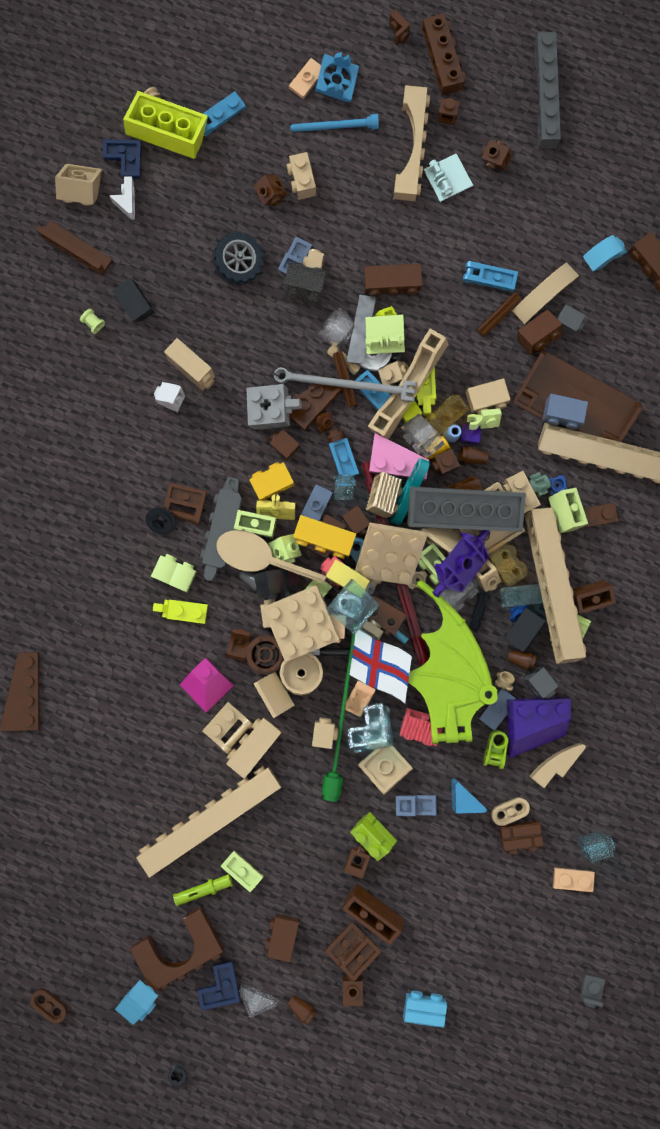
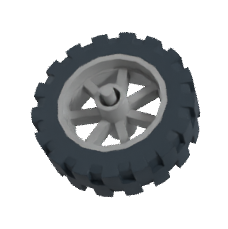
M237 231L233 234H226L225 237L219 240L213 252L212 261L213 265H215L216 273H219L221 275L220 278L227 280V283L242 285V283L247 284L254 280L264 263V253L261 251V245L257 244L254 237L251 238L247 233L241 234ZM233 246L235 254L230 253L226 250L229 247ZM237 246L243 247V250L238 251ZM247 250L250 256H244V252ZM225 255H227V256H229V257H231V258H233V259L230 260V261H228V262H226V260H225ZM243 261H252L250 267ZM233 263L235 265V270L230 268L228 265ZM240 264L245 269V271H238Z

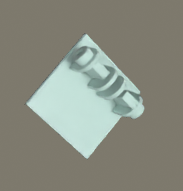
M457 154L440 162L432 160L429 163L430 166L423 169L440 202L473 186Z

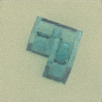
M383 703L364 707L366 726L347 729L349 748L356 753L394 746L389 708Z

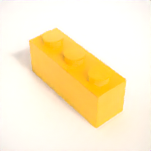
M300 515L293 539L297 540L296 544L307 547L309 544L315 546L314 550L325 553L327 550L333 552V556L344 559V557L349 558L356 533Z

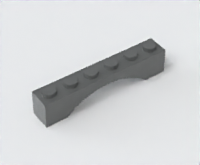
M538 32L534 42V58L539 93L538 149L557 148L561 139L556 32Z

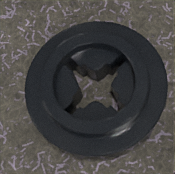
M157 506L148 511L146 524L157 534H168L174 530L176 518L173 516V511L170 512L166 507L160 508ZM159 516H161L162 519H165L164 523H162L161 520H157Z

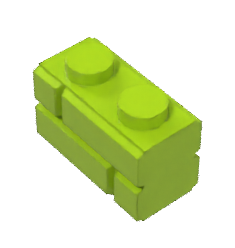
M371 812L361 818L350 831L376 861L387 855L397 842Z

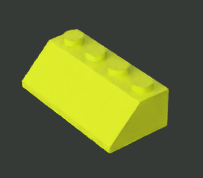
M137 91L123 121L126 135L195 159L202 144L208 116Z

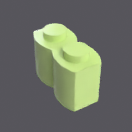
M168 554L165 557L160 555L151 577L188 593L197 573L193 570L194 566L186 562L181 565L176 562L177 558Z

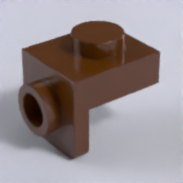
M232 629L226 657L245 662L246 651L251 641V633L244 629Z

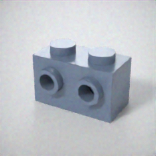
M551 393L545 402L542 421L553 426L563 425L571 430L579 429L585 422L588 402Z

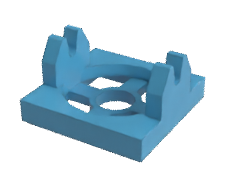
M342 52L335 54L334 57L324 54L315 91L345 102H351L359 66L351 63L350 55L343 57ZM337 66L336 71L332 74L325 72L328 67ZM342 68L346 69L349 73L350 80L344 79L341 74ZM332 76H339L341 83L335 84L332 81ZM324 79L329 80L330 84L328 86ZM342 85L347 86L348 88L344 91Z

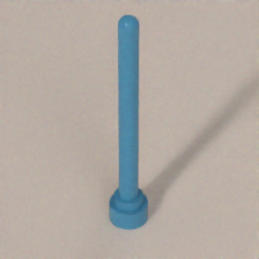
M370 114L366 119L292 124L290 130L292 132L366 126L371 128V130H378L379 120L378 114Z

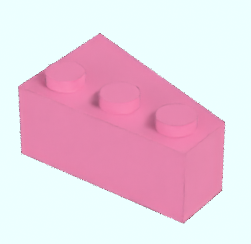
M375 433L369 472L373 474L385 472L395 477L408 479L416 461L419 458L428 459ZM426 473V475H425L423 481H425V480L427 479V473Z

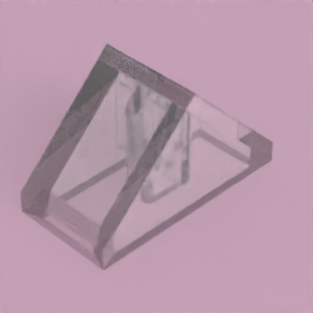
M243 982L241 983L239 992L250 1018L277 1006L278 997Z

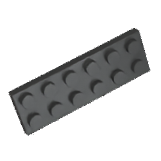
M410 486L407 526L522 532L526 493Z

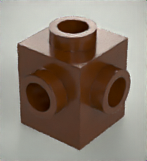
M489 140L482 150L481 158L486 163L485 166L492 170L497 168L505 171L513 153L509 147H506L504 142Z
M265 174L254 185L263 205L277 206L287 195L278 175Z

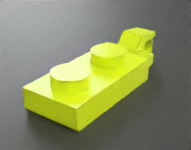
M435 367L417 394L418 406L423 405V416L431 415V405H435Z
M165 600L164 604L154 603L153 611L163 612L162 617L167 619L206 623L208 609L206 604Z

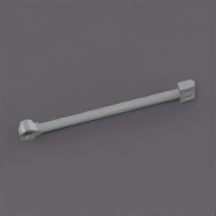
M282 367L274 372L276 374L274 378L280 384L288 381H298L402 394L401 401H415L414 397L408 396V394H416V390L409 389V387H417V382L404 380L403 387L295 374L288 372ZM281 374H285L286 376L284 379H279L278 376H280Z

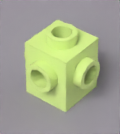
M294 534L282 536L269 542L273 557L292 564L296 562L295 558L302 556L296 540L293 539Z

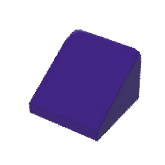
M462 424L460 442L479 445L481 438L480 426L475 430H470L468 424Z

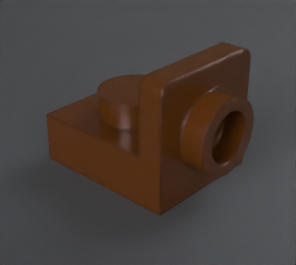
M395 9L390 13L389 26L395 32L394 44L397 45L399 42L404 43L408 39L410 23Z

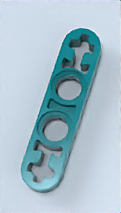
M419 458L416 461L396 502L398 509L394 515L390 516L391 523L396 525L402 523L409 509L410 486L420 487L429 468L428 460Z

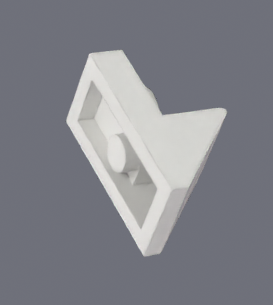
M124 177V184H121L122 195H110L112 203L131 220H135L134 181L132 177Z

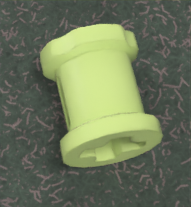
M92 309L86 310L80 317V321L85 323L93 334H96L105 325V321L100 320Z

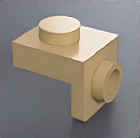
M396 361L378 369L382 384L394 385L401 382L409 367L405 362Z

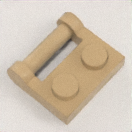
M227 702L204 728L203 732L220 746L224 752L229 754L232 751L233 745L248 728H252L253 723L230 702ZM238 719L242 721L241 726L226 743L221 740Z

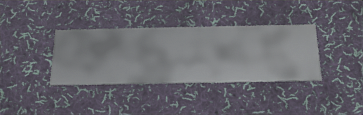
M359 295L346 362L360 364L364 362L366 352L365 317L373 316L376 300L374 296Z

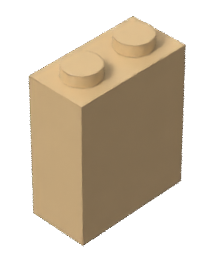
M178 338L164 351L168 361L202 391L205 388L209 389L215 382L213 380L215 376L212 368Z

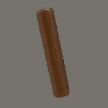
M514 292L478 328L477 332L482 337H485L521 301V296Z
M343 352L333 353L339 378L350 380ZM342 387L347 406L357 405L353 388Z

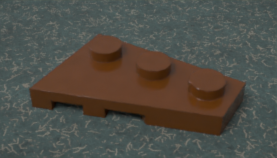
M322 384L310 386L308 390L292 397V399H300L302 401V409L292 410L289 418L306 431L316 420V417L323 413L343 391V388Z

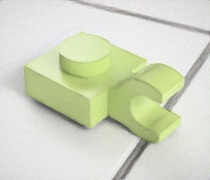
M500 408L481 410V414L478 415L469 414L467 416V422H470L469 429L475 430L479 426L481 429L499 427L502 415Z

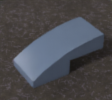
M295 236L278 270L295 278L303 265L304 256H308L309 250L312 249L313 245Z
M397 795L396 816H436L437 795Z

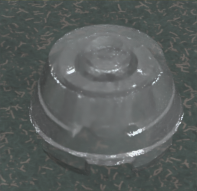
M338 308L337 312L334 311L325 321V329H320L318 332L323 342L338 347L350 339L355 325L347 311Z

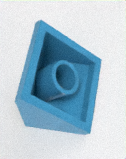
M453 778L451 780L452 809L456 813H485L487 811L456 779Z

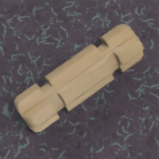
M332 345L327 351L328 355L333 358V353L338 352L339 348ZM343 352L344 359H345V362H346V361H347V355ZM346 362L347 368L353 375L360 370V365L357 363Z

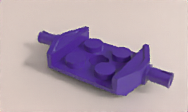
M482 530L476 537L467 533H460L462 539L441 564L436 563L434 565L439 580V585L432 592L434 596L439 598L445 589L463 592L488 560L489 553L485 547L484 540L490 534L489 530ZM465 559H467L468 564L466 568L463 566Z

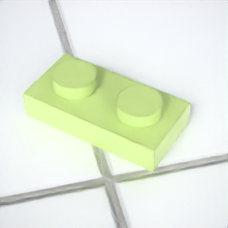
M235 850L221 865L227 873L249 892L263 878V875Z

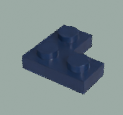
M103 139L104 161H121L122 179L124 177L141 179V140Z
M233 960L213 964L216 985L198 988L197 990L201 1011L240 1002Z

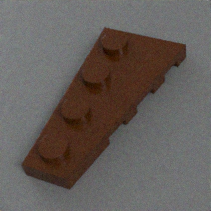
M39 652L18 653L0 731L40 730Z

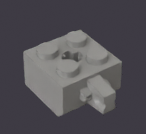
M284 384L247 388L248 426L254 430L290 426L289 414H292V410L302 409V401L300 399H291V396H288V388Z

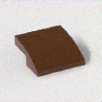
M352 921L324 950L353 982L381 953L378 947Z

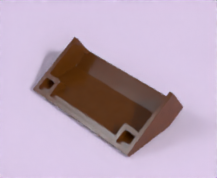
M545 350L540 352L512 402L543 419L542 413H544L545 402L551 393L587 401L585 422L575 431L622 442L643 409L642 403Z

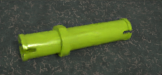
M230 874L215 880L209 879L204 884L174 894V902L176 906L209 894H217V891L233 886Z

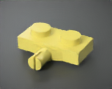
M275 494L272 496V501L257 500V514L275 517L276 519L295 520V503L280 502V496L277 495L275 499Z

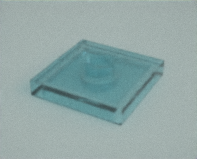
M351 579L326 609L355 635L380 604L355 580Z

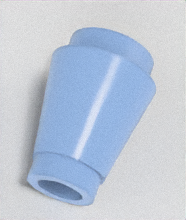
M454 423L447 424L443 429L444 438L448 442H456L461 437V428ZM452 428H455L457 431L456 435L452 434Z

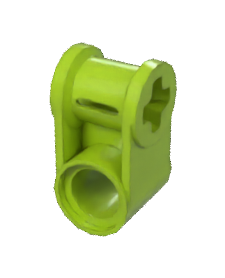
M495 730L489 734L483 759L484 766L489 764L499 766V769L504 768L508 737L502 731ZM496 735H502L503 737L500 744H494L493 739Z

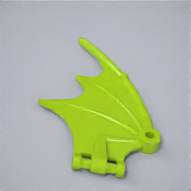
M419 580L417 586L437 603L442 613L443 621L438 631L421 635L429 646L430 657L424 665L410 671L408 683L421 693L427 704L431 721L432 744H438V742L446 741V743H458L460 740L472 742V717L481 706L490 705L497 701V689L492 686L487 663L473 633L465 623L466 620L441 595L439 598L432 594L433 588L424 581ZM486 691L491 693L490 698L485 697ZM465 726V732L458 733L457 727ZM445 727V733L438 734L437 728Z

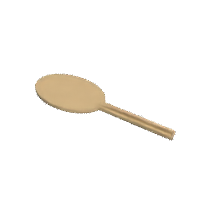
M241 530L229 531L222 534L217 541V551L220 557L236 569L254 572L263 570L271 564L324 583L326 580L325 575L272 557V550L261 537L251 532Z

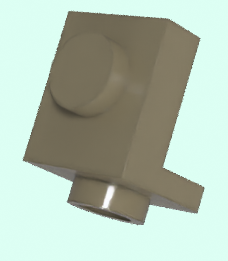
M366 620L360 629L375 639H378L383 633L380 629L381 625L374 620L370 622Z

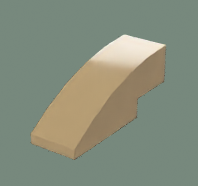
M578 743L556 752L542 762L529 777L545 788L555 774L563 778L586 746Z

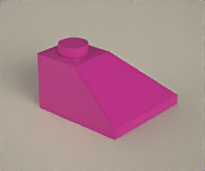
M208 658L199 663L180 684L205 712L209 711L234 686Z

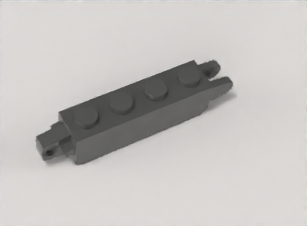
M227 477L223 489H220L219 494H215V512L210 514L209 523L212 524L210 531L207 530L205 535L207 545L206 549H202L200 560H203L202 564L206 565L204 577L209 582L216 580L218 569L227 567V563L220 557L217 551V541L222 534L234 530L237 512L241 510L243 500L238 493L239 479Z

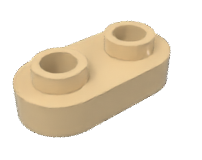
M516 797L495 806L491 812V818L497 825L505 826L525 817L529 813L530 807L525 799ZM517 804L522 805V809L520 811H517L515 809V806ZM500 811L504 812V817L501 819L497 816Z

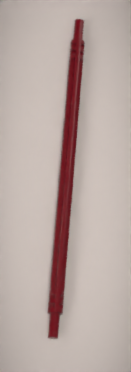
M364 462L362 465L370 496L374 476L373 473L369 472L370 462ZM375 514L378 524L390 526L388 518ZM395 583L403 612L407 614L405 617L419 667H421L428 661L429 657L424 640L421 637L422 633L410 592L406 584Z

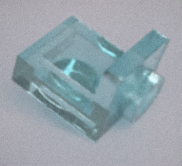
M350 474L334 476V500H353L354 486H356L354 476Z

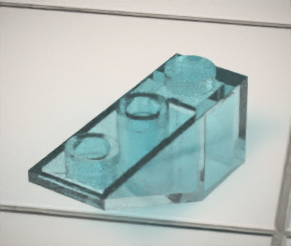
M539 584L500 589L502 608L543 604Z

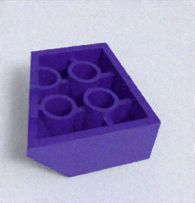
M565 697L507 699L509 758L564 737L571 720V700Z

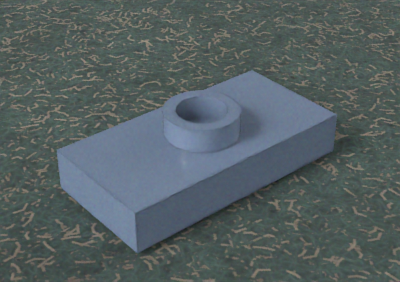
M315 485L301 515L320 521L333 492Z
M502 688L497 693V701L488 705L478 718L494 731L507 715V699H516Z

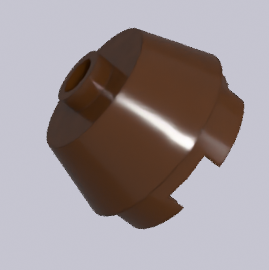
M263 635L255 638L249 644L246 651L249 666L260 674L276 672L284 661L277 641L272 636Z

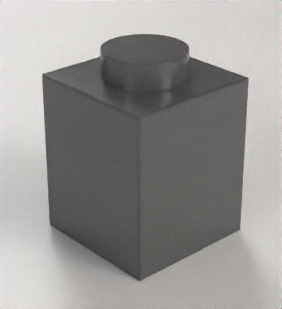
M566 304L557 318L562 323V331L572 336L576 331L580 333L585 324L583 322L585 315Z

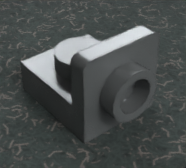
M584 974L580 998L586 1006L596 1008V1006L603 1007L604 1002L601 1000L605 983L604 978Z

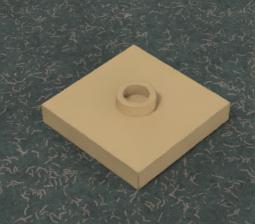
M387 739L358 764L383 795L413 770Z

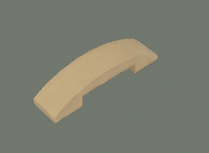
M566 262L526 296L512 312L525 325L556 295L578 278L579 275Z

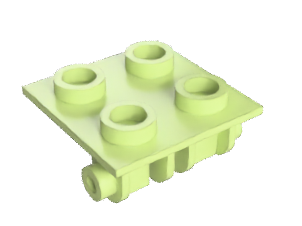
M403 315L365 317L367 354L405 352Z

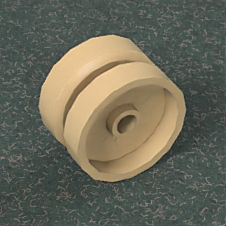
M307 653L287 662L284 660L281 664L279 676L284 688L293 695L303 696L310 694L318 687L322 680L323 670L317 657ZM300 670H304L305 673L302 677L297 674Z

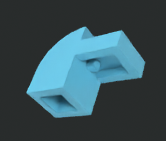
M612 235L594 246L583 258L594 272L605 267L613 259L623 256L627 251L624 248V243L618 237Z

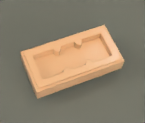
M311 58L290 83L289 89L304 99L317 83L321 65Z
M357 681L346 702L345 710L361 717L375 689Z

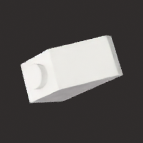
M162 382L161 387L158 386L155 390L154 397L158 404L178 412L185 394L181 386Z

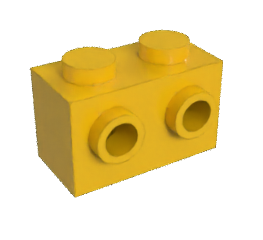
M276 462L269 466V470L265 472L258 471L249 479L260 501L267 500L274 494L277 495L294 486V482L284 462L281 464Z

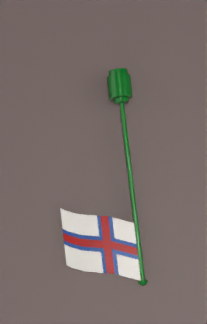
M357 624L351 626L353 632L333 771H328V774H324L321 792L324 800L333 802L338 801V798L341 796L343 777L336 770L350 675L370 687L392 694L405 703L412 656L404 650L369 636L359 630Z

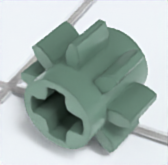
M540 472L530 476L529 483L538 497L548 493L547 489L551 485L546 475L541 476Z

